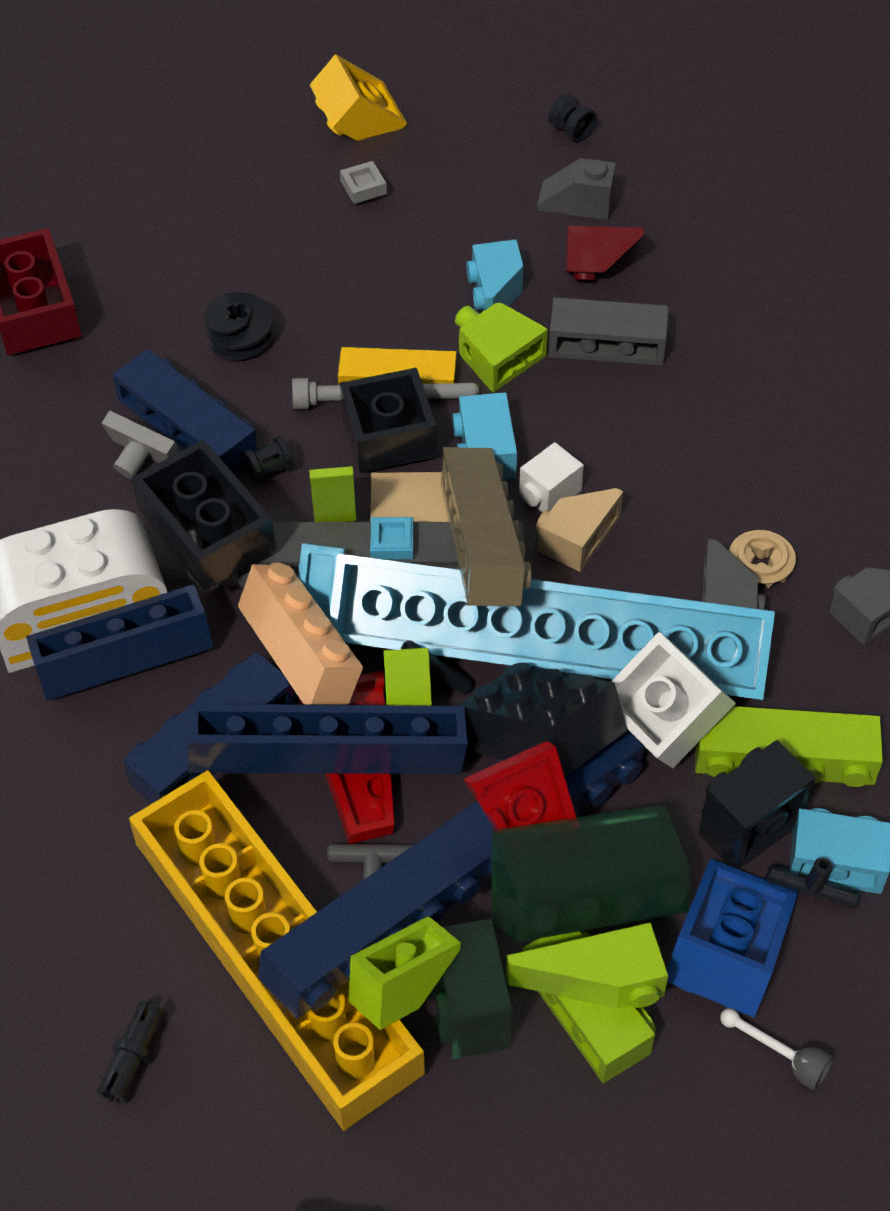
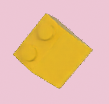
M336 54L310 84L317 98L315 100L316 105L325 113L328 119L326 122L328 127L339 136L345 134L359 141L400 130L407 125L385 83Z

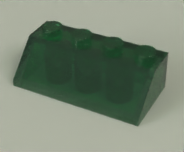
M656 805L492 830V922L516 942H523L689 912L690 867L667 807Z

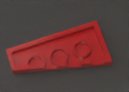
M383 671L360 675L349 705H386L383 692ZM325 773L349 844L393 834L394 812L390 774Z

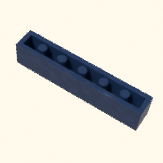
M189 704L188 773H203L208 770L210 773L461 774L468 745L464 706Z

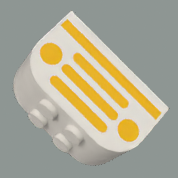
M120 509L103 510L11 535L0 540V651L8 673L35 666L26 636L167 593L145 524L138 515Z

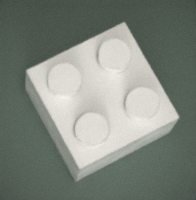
M660 632L611 681L615 683L627 729L657 759L672 768L736 704L689 657Z

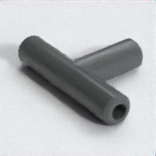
M329 844L327 847V860L329 862L364 863V880L380 869L382 863H389L413 845Z

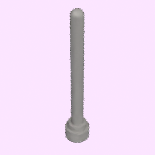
M292 378L293 410L309 409V405H316V401H341L340 385L316 386V382H308V378ZM475 383L423 384L427 399H459L461 396L479 394V387Z

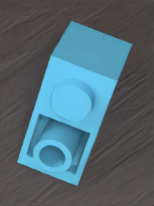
M517 240L472 245V261L466 262V270L469 284L475 283L476 285L473 288L475 310H482L483 312L495 303H503L509 307L523 292V262Z

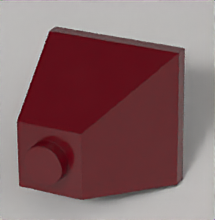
M567 226L566 272H574L573 279L596 280V272L603 273L643 236L644 228Z

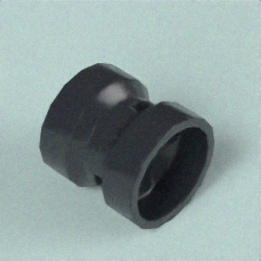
M563 94L550 108L548 121L556 129L565 130L566 135L573 141L582 142L595 128L597 114L587 106H580L579 101L573 96Z

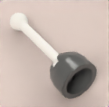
M726 1008L720 1015V1020L724 1026L728 1028L737 1027L792 1060L794 1077L804 1086L816 1092L824 1082L834 1062L832 1055L813 1046L803 1047L798 1051H794L742 1020L739 1013L732 1008Z

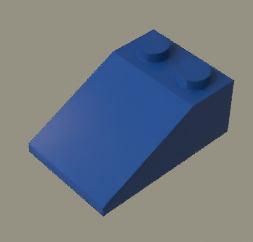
M710 859L666 970L668 974L667 982L678 986L683 991L695 993L722 1004L726 1008H732L755 1018L773 973L798 893L767 883L764 879Z

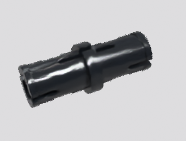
M147 1001L138 1002L135 1014L123 1038L116 1040L112 1048L115 1055L101 1084L98 1085L96 1090L104 1099L112 1102L114 1096H116L115 1102L117 1104H126L130 1090L141 1067L149 1064L152 1057L149 1050L163 1021L167 1017L166 1011L156 1004L152 1003L148 1010L149 1004Z

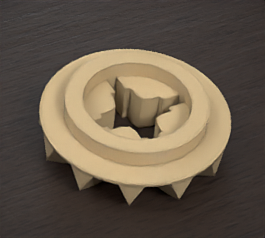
M753 530L745 532L732 542L729 549L739 561L758 577V583L765 584L768 589L775 582L785 583L788 575L794 570L796 556L793 547L785 538L771 531ZM756 556L759 559L770 557L768 566L763 562L757 565L753 564L754 557Z

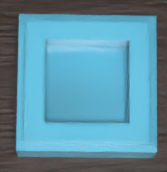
M371 517V558L385 560L413 559V517Z

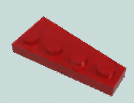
M548 741L543 742L463 779L557 927L569 920L574 925H577L604 912L555 745Z

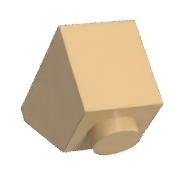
M613 488L560 498L550 512L545 510L538 519L535 532L538 533L537 551L581 572L621 517L623 491Z

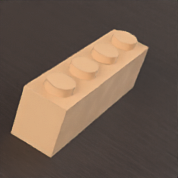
M272 563L270 565L252 564L238 608L304 705H349L363 669L361 663L290 565L283 563Z

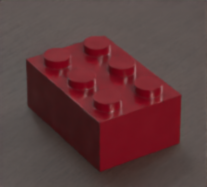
M49 228L0 239V334L7 355L82 336L75 305Z

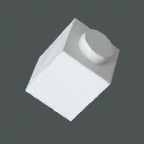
M554 442L520 468L519 494L529 506L536 507L541 512L545 510L550 512L560 498L575 496L582 490L584 465Z

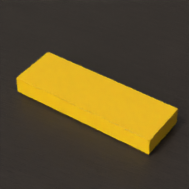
M341 347L338 383L416 367L422 384L455 383L456 351Z

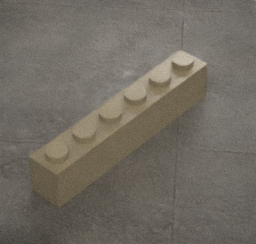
M443 447L441 487L467 606H521L523 589H529L531 585L530 562H525L524 541H519L518 520H513V501L508 500L507 481H503L502 463H496L492 448Z

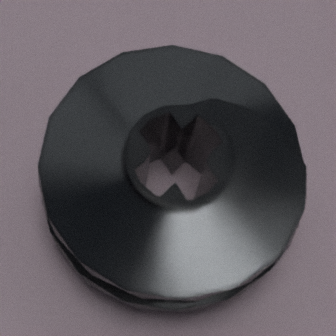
M245 292L227 293L212 300L204 311L205 329L207 337L210 339L209 344L217 356L227 360L252 358L266 350L272 342L274 335L272 311L267 303L256 295Z

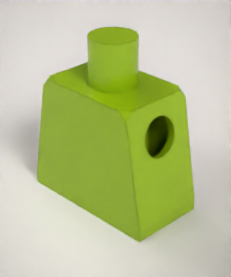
M495 303L480 314L472 307L465 306L455 317V324L460 327L459 353L493 393L546 356L548 329L503 303Z

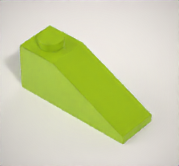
M353 466L309 470L315 522H356Z
M651 923L507 955L506 978L510 986L616 1008L631 1005L633 1008L647 1007L665 995L668 974Z

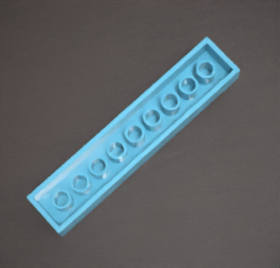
M337 554L329 620L345 643L399 650L405 641L412 640L422 648H428L429 652L433 655L504 665L528 663L530 666L559 669L565 673L590 675L606 679H614L647 643L660 632L689 657L727 695L763 700L775 611L531 579L529 589H523L521 606H467L460 569Z

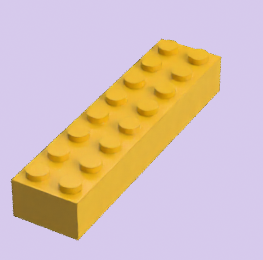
M208 770L129 817L137 847L343 1131L425 1075L424 1051L402 1022L398 1020L379 1030L349 1003V982L336 990L333 998L323 1008L317 1011L311 1008L296 1019L260 981L258 974L261 951L317 913V911Z

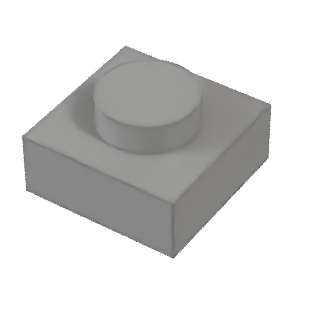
M373 161L340 170V182L353 204L387 194V184Z

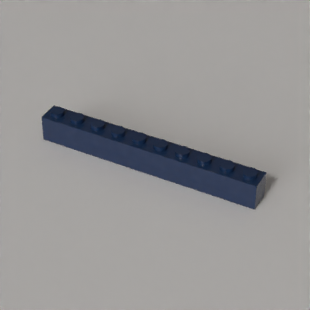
M629 730L569 775L564 776L576 818L590 805L595 808L602 804L612 789L621 783L624 785L631 783L641 772L643 765L640 762L645 746ZM476 801L263 949L260 953L258 978L296 1019L311 1008L317 1011L333 998L336 990L349 982L350 957L427 916L438 923L446 910L457 902L461 904L468 902L478 892L483 883L491 877L495 879L502 877L509 871L515 861Z

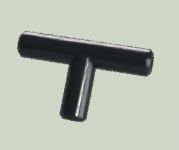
M412 640L405 641L401 646V649L422 648ZM429 652L430 682L437 678L462 695L471 690L472 681Z
M824 857L815 860L808 875L776 865H770L765 878L767 883L852 909L858 906L860 900V892L858 890L827 881L833 870V865L829 859Z

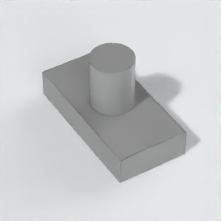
M112 411L108 412L101 423L112 441L125 447L113 467L129 479L136 476L147 458L160 463L181 451L175 441Z

